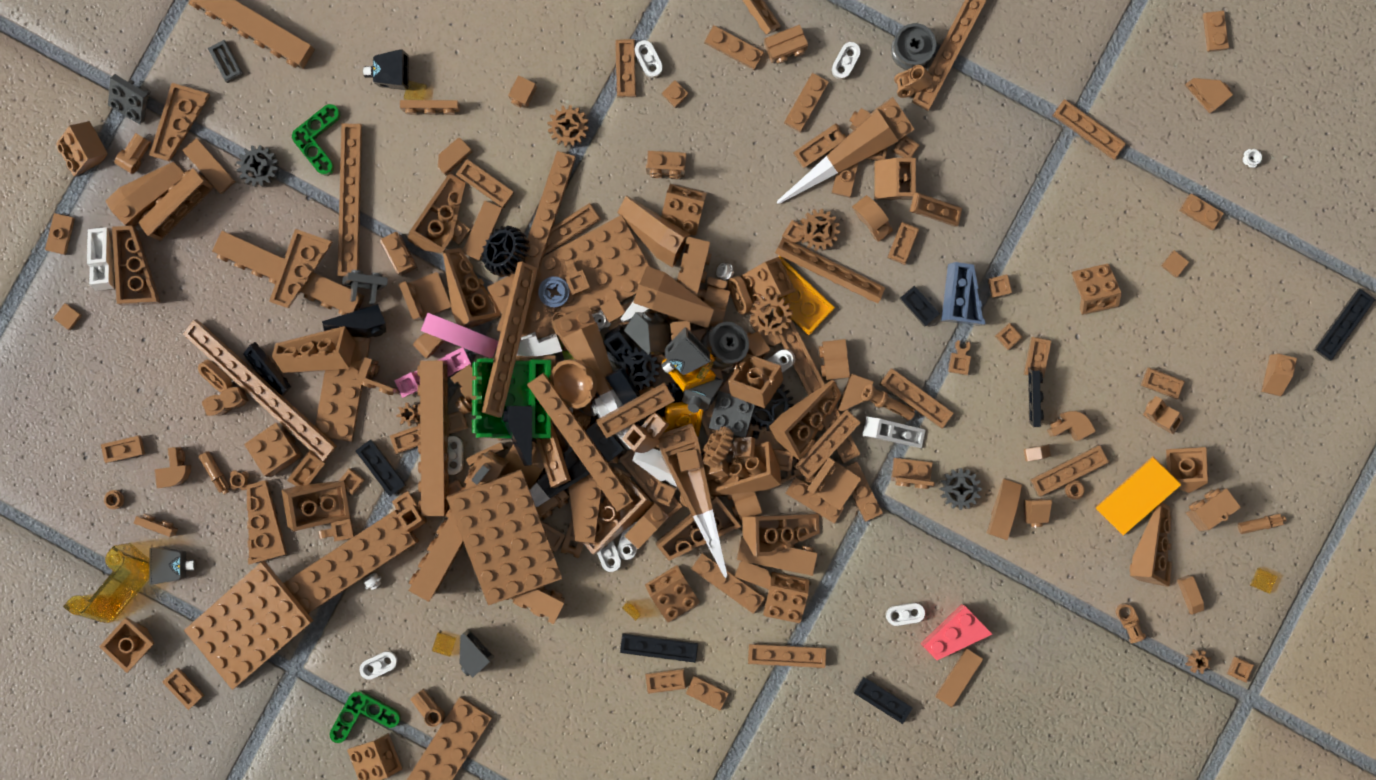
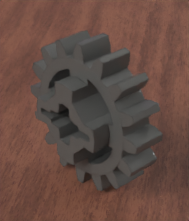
M252 145L251 151L245 148L246 154H239L242 160L236 161L241 166L236 169L237 172L242 173L240 178L242 180L246 179L245 183L248 185L252 183L254 187H257L258 183L262 187H265V182L271 184V177L277 178L274 172L280 170L275 167V165L279 164L278 160H274L276 154L270 153L271 150L269 148L264 150V147L261 145L258 146V149ZM260 154L265 155L268 159H262ZM248 173H254L256 178L250 177Z
M958 468V473L952 469V475L945 474L946 481H940L944 484L943 487L939 488V490L944 492L940 497L946 498L945 504L951 502V508L953 509L956 505H958L959 510L963 509V505L969 509V503L975 505L976 501L974 499L981 497L977 494V491L982 490V488L977 487L980 480H974L976 474L969 475L970 470L968 469L964 473L962 468ZM964 477H966L967 479H969V481L971 482L972 486L968 485V484L965 482V478H964ZM955 478V482L949 485L950 481ZM960 484L961 487L968 488V490L961 491V494L959 491L952 489L960 487ZM948 492L955 495V500L950 497ZM969 493H972L971 496L966 501H964L965 497Z

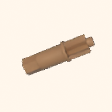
M204 452L199 458L208 472L211 481L219 493L222 492L224 495L229 493L228 488L230 487L224 478V474L221 473L210 452Z
M1281 514L1264 516L1263 518L1238 523V529L1240 534L1270 529L1284 525L1283 522L1286 521V517L1281 516Z

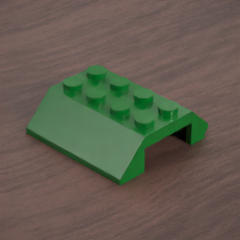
M493 358L477 359V362H472V376H476V380H472V396H476V400H472V416H476V419H472V433L476 434V438L511 439L505 427V422L502 421V417L482 413L494 360ZM532 359L530 361H515L504 410L507 406H532V439L551 438V418L527 385L542 373H545L550 380L551 360Z

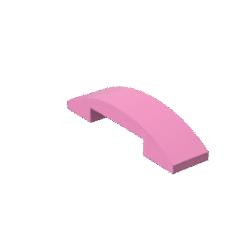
M427 313L420 330L488 358H493L499 342L430 313Z
M463 347L439 359L448 361V377L459 372L468 364L472 365ZM417 371L394 380L402 398L416 393L418 385H420V377H418Z

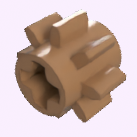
M406 402L404 408L398 407L400 414H397L396 417L402 419L400 424H404L407 421L408 426H412V421L419 422L417 419L418 412L415 410L417 405L414 404L410 407V404ZM408 410L413 413L409 418L405 417V413H408Z
M1193 649L1191 655L1186 654L1188 662L1185 665L1192 666L1190 671L1193 673L1198 669L1199 673L1204 674V669H1210L1208 661L1211 658L1205 657V651L1201 650L1198 653L1197 650ZM1196 659L1201 661L1200 664L1196 662Z

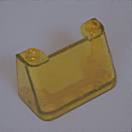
M131 543L114 545L105 557L107 566L113 572L92 597L88 595L73 596L63 607L76 616L101 623L113 622L149 580V558Z

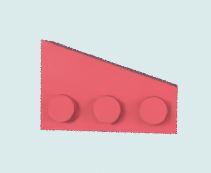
M961 604L920 644L934 659L939 660L992 635V633L966 606Z

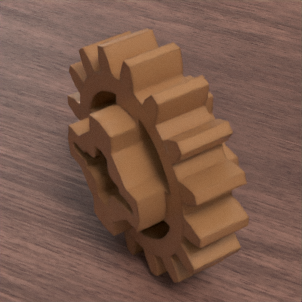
M563 105L562 111L555 109V116L550 114L552 121L547 122V124L552 128L548 129V133H554L551 139H558L557 145L563 142L565 148H567L568 143L575 147L576 141L581 144L580 138L587 137L584 131H589V127L585 126L589 122L588 119H583L585 117L584 112L579 114L580 109L578 107L573 110L572 105H569L568 109H565ZM573 116H576L581 124L575 122ZM568 123H571L572 127H569V130H566L565 126H567ZM556 129L563 132V137L556 132ZM574 133H578L575 137L571 138Z
M813 209L812 215L807 212L805 214L807 219L802 218L800 220L803 225L798 226V229L802 230L798 236L804 237L802 244L808 242V249L814 246V251H817L819 247L823 251L826 249V245L828 247L833 246L831 241L838 240L835 235L840 233L839 230H836L839 223H834L836 216L829 217L830 211L824 214L823 209H820L818 213ZM817 217L823 218L825 221H819ZM807 225L810 227L809 233H807ZM824 225V227L819 233L813 235V233L816 232L815 230H817L818 227ZM829 226H830V228H831V233H830V235L828 234V227H829ZM816 238L822 242H815L812 239Z
M769 293L766 299L760 296V302H754L755 307L751 308V312L754 314L751 315L750 319L755 320L753 327L759 326L758 332L765 330L766 336L769 332H772V335L775 336L776 331L780 334L783 333V327L788 329L789 324L787 322L792 321L790 315H792L793 311L788 310L790 303L784 304V297L779 300L778 294H775L774 298H771ZM772 309H774V315L771 318V321H769V314L772 311Z
M724 426L720 427L719 430L717 429L716 434L712 433L703 449L705 451L702 460L704 464L715 468L716 465L720 464V460L724 461L733 444L731 443L734 434L732 430Z

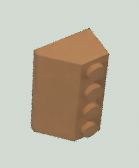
M194 168L187 170L183 174L182 179L178 183L173 184L169 188V192L164 197H160L155 202V206L141 216L142 219L138 223L148 236L161 241L215 187L198 170Z

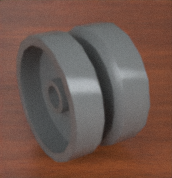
M912 23L905 25L899 30L892 42V59L897 66L904 70H908L916 65L926 66L936 49L935 35L923 24Z
M733 322L719 323L707 331L701 338V342L710 351L711 361L707 365L714 369L722 370L733 366L741 361L749 350V340L746 332L742 327Z

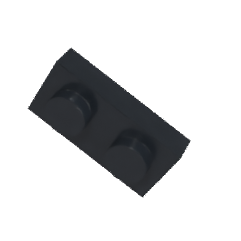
M915 286L899 298L924 327L940 314Z

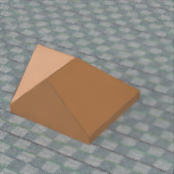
M1206 447L1166 449L1167 470L1181 483V486L1177 489L1191 493L1208 483L1209 472Z
M126 617L99 647L128 673L155 643L147 628Z

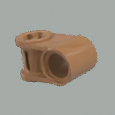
M916 65L904 72L898 73L894 77V81L898 86V97L907 98L916 92L928 88L933 82V76L922 65Z
M424 333L413 343V346L427 359L436 352L445 340Z

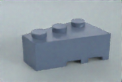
M959 262L948 264L941 321L975 326L986 325L985 319L982 316V304L979 301L977 290L979 288L973 264Z

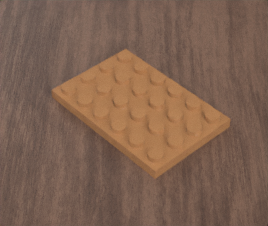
M522 469L446 497L488 606L562 579Z
M264 560L184 631L233 690L311 624L313 619Z

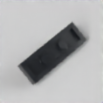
M256 342L250 344L243 355L257 373L281 396H284L291 388L288 380L283 377L276 368V365L271 362L264 353V350Z
M1028 367L1029 423L1033 427H1041V421L1044 420V412L1041 409V402H1043L1044 396L1043 391H1040V384L1043 383V374L1037 367Z
M372 439L355 450L389 497L406 486L405 482Z
M864 676L853 691L855 695L901 724L905 722L913 709L912 706Z

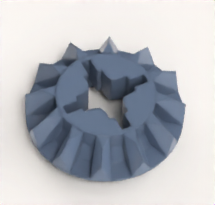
M549 277L540 284L539 297L545 305L556 308L562 306L568 300L570 291L563 279ZM558 284L557 291L559 292V294H561V296L555 295L550 300L551 293L549 292V290H547V288L554 289Z

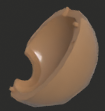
M568 359L559 362L553 368L550 382L570 408L578 409L585 407L594 398L597 389V379L589 365L581 360Z

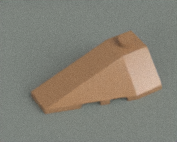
M171 162L119 187L106 200V203L111 212L125 226L135 227L142 219L141 216L146 211L151 210L155 206V202L160 197H164L169 192V188L182 179L185 172L175 162Z
M450 173L447 175L409 231L407 239L409 242L425 251L444 252L453 237L465 182Z
M625 196L617 213L622 215L625 222L657 259L673 268L686 245L687 237H690L691 234L629 196Z
M461 248L444 250L443 257L451 308L456 324L465 328H471L499 318L501 314L495 301L483 286V280L481 278L478 279L474 273L472 264Z
M648 266L645 269L633 301L634 304L708 328L714 309L667 273Z
M831 380L782 413L769 426L775 439L799 460L811 449L815 443L813 440L815 435L824 427L822 425L827 415L832 413L841 397L835 381Z
M768 441L755 446L754 458H733L731 460L732 463L728 465V476L707 481L710 497L763 491L781 485L780 467L772 446Z
M624 473L618 478L634 500L618 512L607 497H605L603 503H600L595 544L583 543L593 555L597 554L640 519L655 504L645 491Z
M1162 502L1155 507L1133 555L1130 565V576L1142 582L1169 587L1172 561H1168V550H1171V543H1169L1167 533L1171 531L1170 507Z
M819 514L742 517L743 537L754 556L777 554L782 549H787L799 541H804L819 534Z

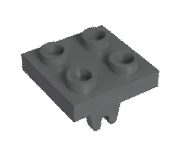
M114 74L110 78L108 106L139 125L145 121L147 101L150 99L148 95L151 91L148 89L142 91L133 85L135 83L133 80L126 81Z
M351 270V273L348 272L343 277L342 285L351 286V302L356 301L357 287L371 289L370 304H374L377 290H382L387 286L388 278L383 277V274L380 273L365 275L363 271Z
M719 391L709 428L719 430L720 427L725 426L732 430L733 435L742 438L747 437L756 405L733 397L729 393Z

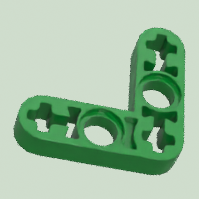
M333 104L325 105L292 132L293 142L316 171L324 176L332 174L334 164L314 139L340 119V111ZM327 111H334L335 116H328L329 113ZM321 115H322V116L325 118V120L327 121L326 124H325V122L320 118ZM315 120L321 122V127L318 130H312L311 124ZM299 133L305 134L303 137L308 144L305 145L301 140L297 141ZM311 147L318 149V153L314 157L308 155V150ZM321 159L325 164H328V170H321L322 165L317 160Z
M360 690L355 691L349 696L330 730V739L334 743L345 741L361 713L388 728L397 726L401 720V715L396 709ZM360 695V700L363 702L358 703L355 709L351 708L356 701L353 697ZM372 704H377L380 707L378 714L370 712ZM384 709H386L387 711L384 714L388 716L394 714V719L396 720V722L393 721L392 723H389L388 717L384 715L381 719L379 716H381L384 712ZM349 711L353 714V721L347 722L344 720L343 715L345 712ZM342 725L348 726L349 729L345 727L341 733L344 736L337 738L335 731H338Z

